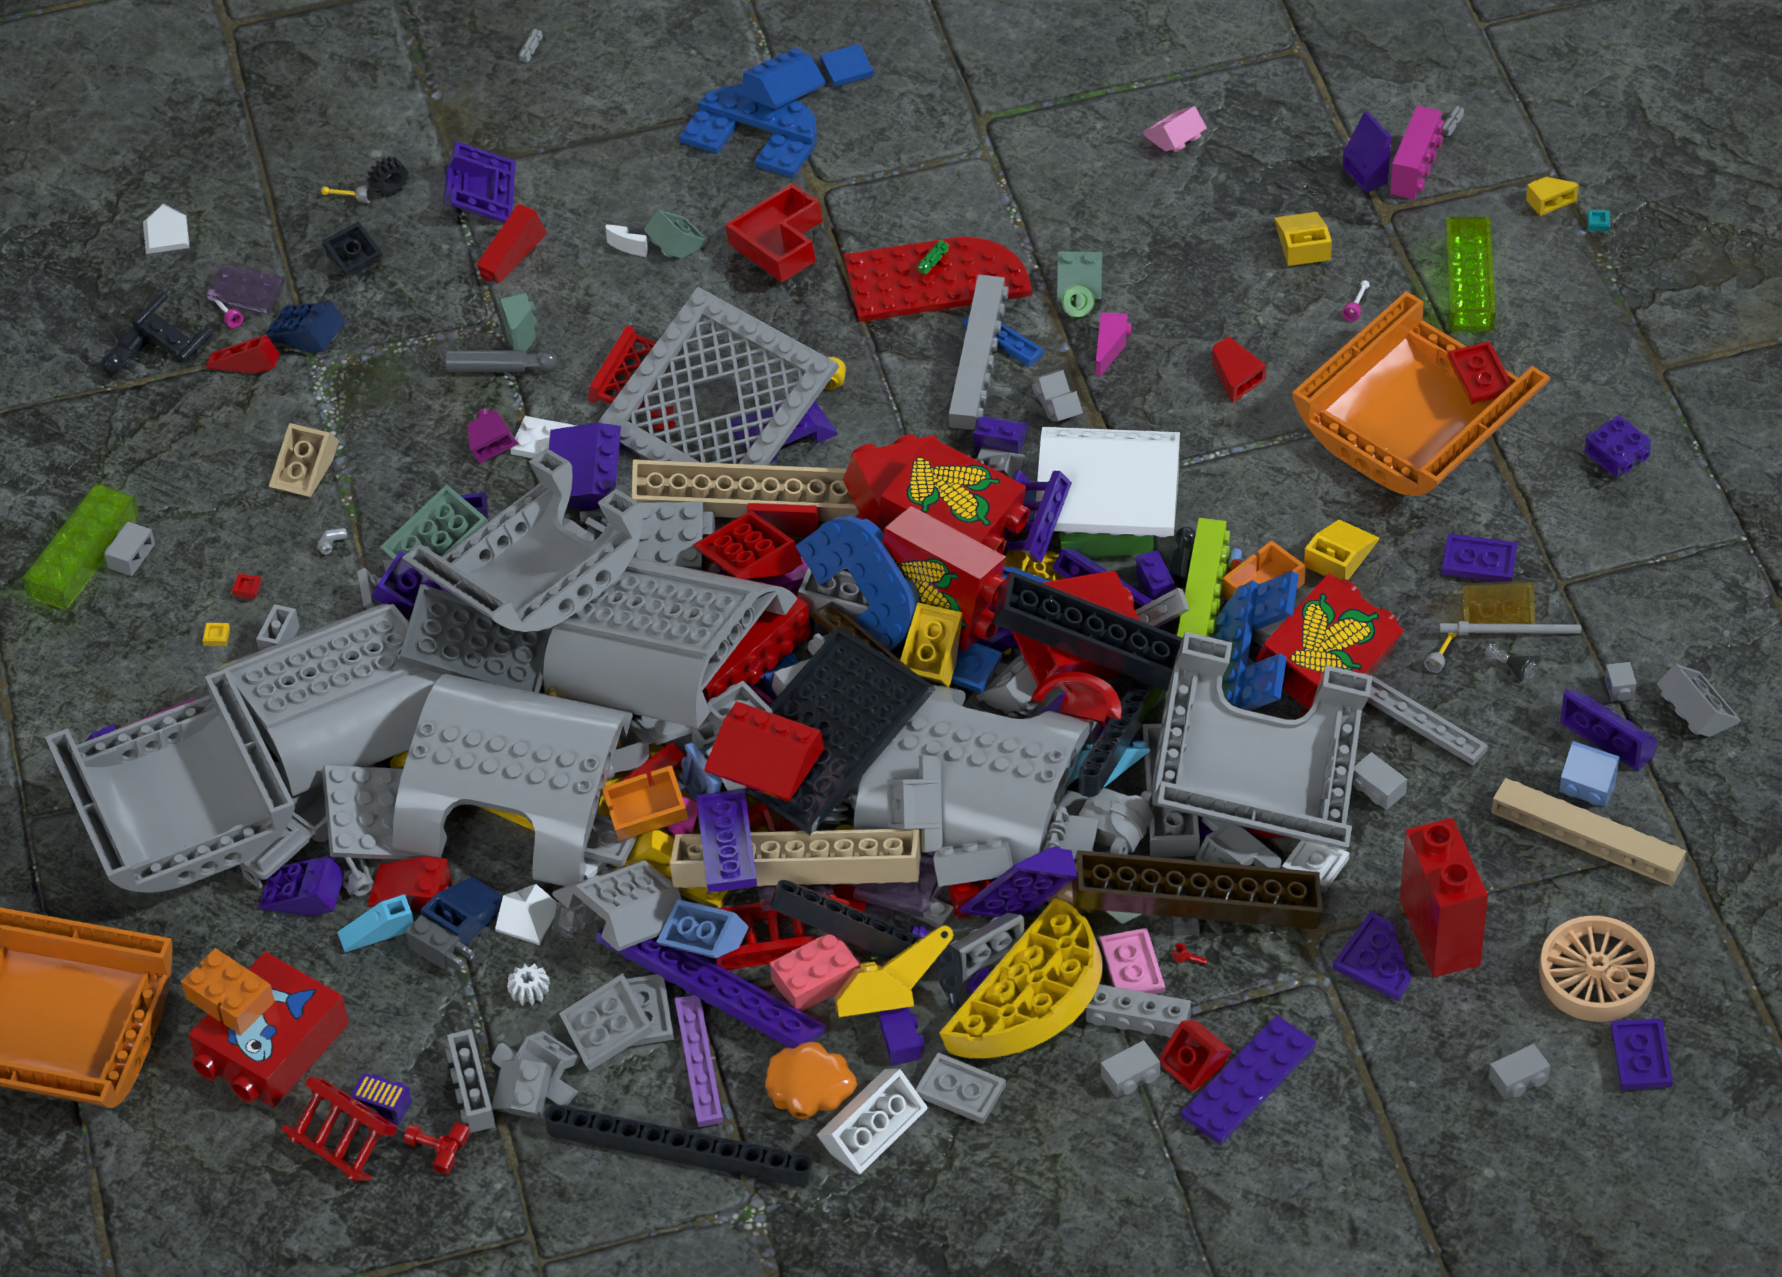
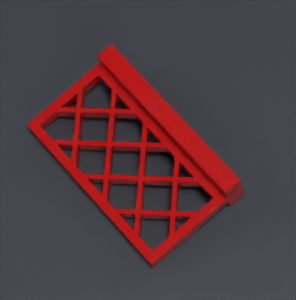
M627 325L590 384L588 400L597 403L599 399L612 404L618 395L611 397L605 394V392L616 389L619 394L621 392L620 387H624L631 378L629 372L636 371L640 366L639 356L648 355L657 342L635 334V328ZM637 342L645 345L646 349L636 351L634 345ZM635 359L637 364L626 366L625 360ZM625 373L628 380L617 382L615 376ZM645 400L641 403L638 409L642 408V406L645 403Z

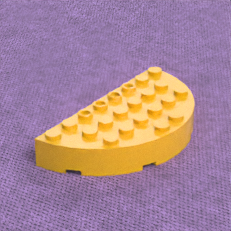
M1057 898L1052 900L939 1032L948 1054L967 1058H993L1021 1053L1055 1036L1073 1023L1084 1011L1100 983L1102 958L1088 921L1078 913L1076 908H1073L1072 905Z

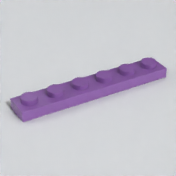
M691 995L675 998L698 1127L723 1123L700 997Z

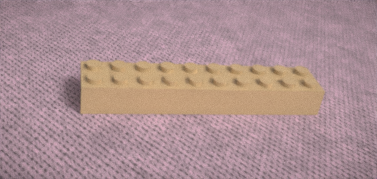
M633 460L631 498L639 503L703 502V512H713L715 517L739 518L747 513L748 503L816 505L818 520L826 522L840 516H856L859 513L843 482L847 469Z
M919 829L814 831L811 836L804 831L751 833L757 886L777 885L780 880H788L798 885L918 882L921 859ZM675 834L670 861L673 888L707 887L701 834Z

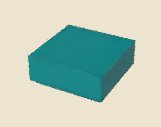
M1587 210V231H1610V210Z

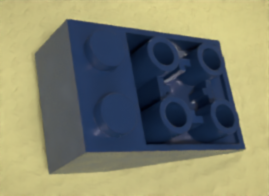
M333 302L287 305L281 309L279 316L269 325V329L265 334L271 340L306 352L324 351L345 323V319Z
M470 877L437 893L421 909L422 916L458 936L460 943L467 945L499 913L503 896L474 877Z

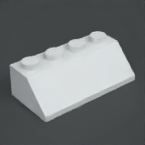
M884 1069L817 1136L832 1156L855 1173L861 1174L928 1107L900 1069Z

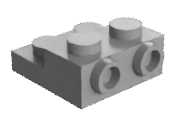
M744 681L730 686L726 692L710 699L707 703L710 709L707 718L718 730H720L724 718L736 701L773 714V711Z

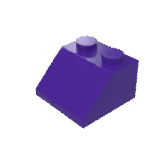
M990 416L979 417L974 430V452H980L981 447L1020 454L1029 423Z

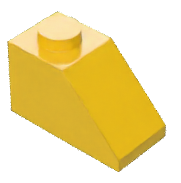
M1544 177L1527 184L1526 201L1541 216L1577 201L1579 185L1575 182Z

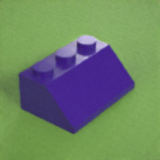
M399 551L377 584L371 597L383 604H394L400 613L410 621L421 584L448 593L451 592L405 563L402 557L406 554Z

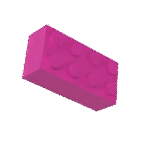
M1416 106L1392 163L1390 194L1416 200L1418 193L1423 191L1425 185L1424 178L1429 177L1431 171L1430 164L1435 162L1437 156L1436 149L1441 148L1443 136L1440 135L1444 127V120H1441L1442 111Z

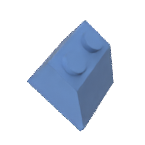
M1573 741L1561 776L1559 792L1570 797L1585 800L1593 805L1606 807L1615 788L1619 756Z

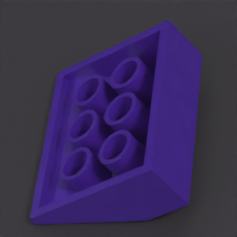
M593 423L550 430L548 449L568 460L572 466V489L567 507L584 510L600 509L598 502L616 489L621 426Z
M1054 846L1016 863L960 908L961 913L1001 917L1006 913L1022 915L1025 918L1077 877L1072 850Z

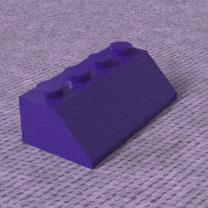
M1566 690L1563 693L1560 717L1562 725L1607 753L1619 756L1620 761L1636 771H1639L1655 755L1657 739L1653 735L1641 730L1631 721L1625 720L1610 708L1604 707L1592 697L1580 691Z

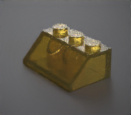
M1531 580L1460 583V603L1463 621H1468L1469 624H1535L1534 582Z

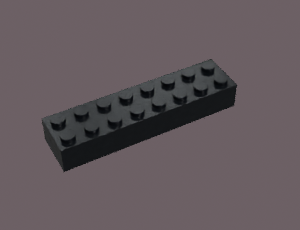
M1012 571L999 588L993 624L1165 691H1168L1177 654L1183 639Z

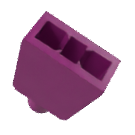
M487 409L478 411L477 419L468 424L470 450L479 463L518 445L509 428L495 410L491 412Z

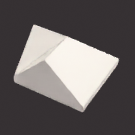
M537 884L503 895L495 930L505 935L541 945L561 906Z

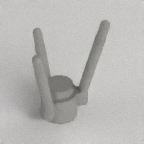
M344 857L353 873L350 874L348 883L343 879L342 886L346 888L349 895L355 894L359 897L366 895L371 891L374 882L370 877L365 858H359L363 870L362 873L357 870L350 857Z

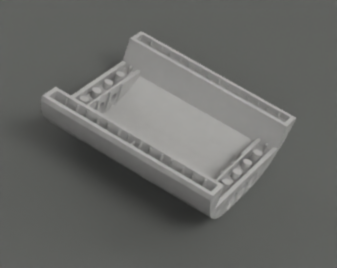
M228 668L205 676L209 695L97 738L75 745L68 729L45 737L108 879L123 889L135 892L171 890L239 865L256 856L273 843L287 827L293 816L295 805Z

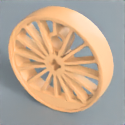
M1605 916L1578 917L1558 926L1546 939L1539 961L1540 982L1550 1001L1560 1010L1573 1017L1593 1022L1621 1019L1636 1011L1647 999L1653 985L1655 973L1653 953L1645 938L1630 925ZM1593 933L1606 935L1600 952L1595 951ZM1586 934L1588 935L1591 954L1587 952L1579 940ZM1610 936L1620 939V943L1606 956L1604 953ZM1573 944H1574V946L1576 947V949L1578 950V952L1580 953V955H1579L1578 953H1576L1575 951H1573L1572 949H1570V947H1571ZM1626 945L1634 949L1630 953L1613 959ZM1564 954L1570 959L1561 957V955ZM1637 958H1641L1644 963L1622 965ZM1554 964L1566 967L1561 969H1551V967ZM1646 973V978L1642 979L1630 976L1629 974ZM1558 977H1570L1558 983H1556L1553 979ZM1579 983L1570 993L1563 990ZM1590 983L1585 1000L1576 998ZM1594 984H1596L1599 1003L1589 1002ZM1628 984L1637 986L1639 988L1636 991H1633L1628 987ZM1602 986L1613 1002L1604 1003ZM1624 993L1627 997L1620 999L1617 994Z

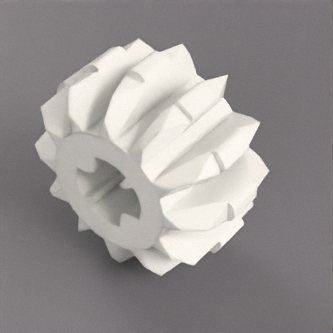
M524 963L522 969L515 967L514 974H509L508 992H510L514 1001L519 1000L522 1006L526 1002L533 1006L535 1000L542 1002L543 995H548L549 977H547L543 968L537 969L535 963L531 967H527Z

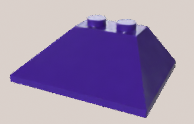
M456 141L445 172L443 203L505 223L513 211L515 161Z
M814 401L783 445L809 434L813 436L817 443H820L838 435V433L816 401ZM772 408L761 411L762 419L773 417ZM757 412L746 414L747 423L758 421ZM742 416L731 420V427L743 425ZM759 426L748 428L749 437L760 435ZM744 430L733 432L737 440L745 439ZM742 444L741 446L747 453L746 444ZM777 454L770 463L777 461Z

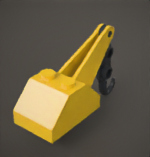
M947 925L938 926L935 930L882 966L875 964V962L861 963V968H855L834 996L838 1016L844 1017L914 1006L911 989L935 959L939 984L948 998L950 1008L957 1013L961 1008L958 996L962 985L958 952L950 945V941L953 938L952 929Z

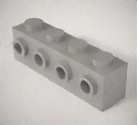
M1100 984L1086 1007V1022L1095 1025L1117 1027L1121 1030L1129 1029L1145 1034H1157L1171 1038L1182 1020H1190L1191 1016L1190 1000Z
M472 1029L449 1034L447 1037L450 1048H446L445 1051L448 1063L453 1062L454 1068L450 1069L453 1084H459V1088L455 1089L458 1104L463 1103L464 1109H460L463 1124L468 1123L470 1133L494 1128L492 1108Z

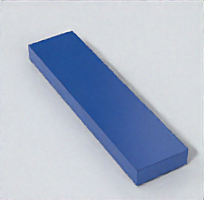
M970 314L963 319V326L966 328ZM1001 323V332L996 334L998 348L1028 367L1044 355V349Z

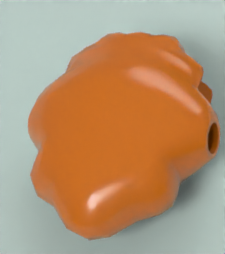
M805 1042L795 1049L784 1048L777 1055L771 1057L765 1081L768 1096L773 1100L775 1106L778 1109H787L793 1117L799 1119H808L819 1111L833 1112L845 1099L853 1094L857 1086L856 1077L848 1068L847 1061L841 1054L827 1053L824 1047L816 1042Z

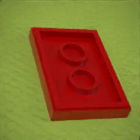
M1490 341L1447 351V358L1471 405L1496 399L1512 385Z
M748 503L747 512L753 511L787 536L808 537L819 529L816 505Z

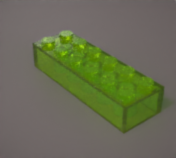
M1446 216L1445 253L1449 331H1494L1496 305L1490 217Z
M96 483L22 578L27 596L67 610L106 559L105 550L115 540L119 530L123 529L127 522L133 523L139 516L135 497Z

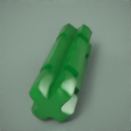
M942 240L938 241L935 247L923 258L924 260L917 265L918 272L926 275L942 258V255L948 251V243Z

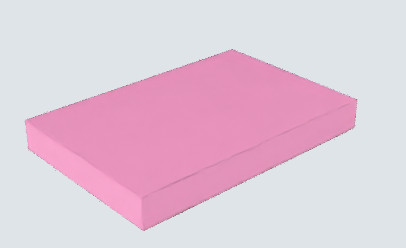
M1147 928L1099 937V945L1112 987L1150 994L1165 992L1164 981Z

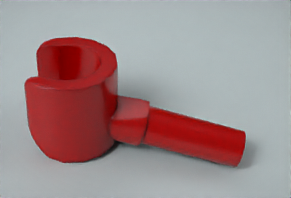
M1183 943L1175 944L1177 952L1172 951L1176 962L1182 963L1186 960H1192L1206 965L1208 959L1187 952L1186 946Z

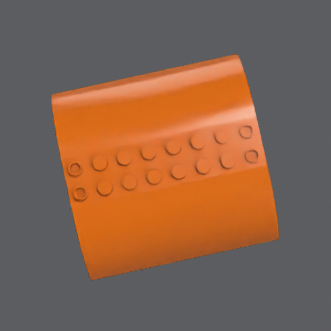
M1406 291L1292 392V397L1308 429L1333 455L1387 489L1409 496H1419L1427 494L1441 483L1550 381V376L1533 366L1521 377H1517L1505 370L1512 385L1496 399L1471 405L1447 358V351L1467 346L1423 321L1424 301Z
M0 907V1087L107 1108L118 1106L131 1091L160 1024L171 977V938Z

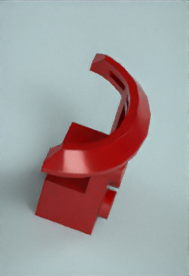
M1064 672L1053 675L1039 684L1030 699L1042 703L1044 697L1051 690L1059 686L1065 692L1060 713L1096 721L1103 727H1106L1111 718L1121 720V702L1116 691L1101 678L1088 673Z

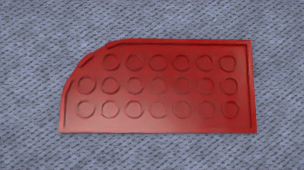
M961 236L844 254L859 322L972 305L978 275L1004 277L1005 287H1008L1007 300L1032 296V288L1022 261L1008 248L982 238ZM940 240L947 242L948 251L942 255V258L926 275L919 273L917 265L924 260L923 258L935 247L937 242Z

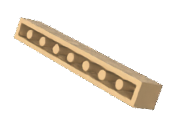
M1505 778L1493 798V814L1669 886H1673L1684 866L1686 851L1678 846L1670 845L1658 840L1654 836H1648L1631 827L1616 823L1609 818L1591 813L1587 809L1576 807L1562 799L1554 798L1542 791L1524 786L1520 782Z

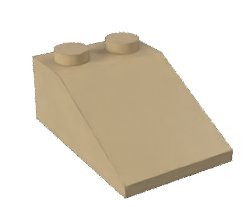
M289 423L269 487L311 497L333 461L339 440L330 432Z

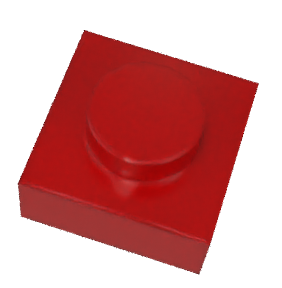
M238 573L232 589L233 597L255 600L262 583L261 576Z

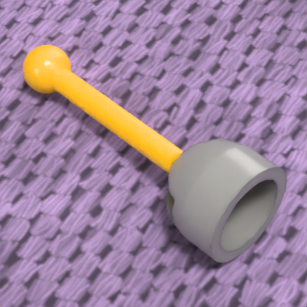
M360 186L356 191L333 190L328 187L321 189L323 195H353L362 203H370L372 200L371 186Z
M1448 633V637L1439 652L1431 653L1427 656L1424 662L1427 670L1433 673L1441 672L1445 665L1443 653L1457 633Z

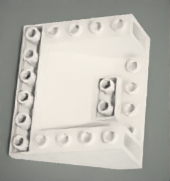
M1042 427L1037 481L1048 482L1053 470L1061 471L1072 482L1054 531H1063L1065 533L1086 532L1088 534L1110 533L1111 535L1133 534L1135 536L1156 535L1158 537L1174 536L1179 481L1180 432ZM1045 491L1036 492V501L1041 502Z

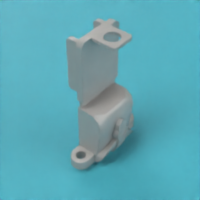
M641 715L635 717V720H632L627 736L620 735L621 747L615 750L607 780L614 778V773L638 768L645 763L649 757V744L655 743L658 745L691 734L694 727ZM706 717L702 724L708 722L709 719Z
M323 784L292 798L295 805L293 816L280 836L259 854L240 864L244 878L259 889L262 888L260 879H268L309 842L310 838L319 842H325L329 839Z
M1103 788L1100 794L1095 797H1085L1079 793L1065 790L1059 807L1067 809L1068 815L1099 819L1094 842L1110 846V853L1126 855L1128 852L1133 853L1140 839H1143L1146 829L1153 818L1152 810L1155 806L1151 792L1144 791L1140 797L1137 795L1126 796Z

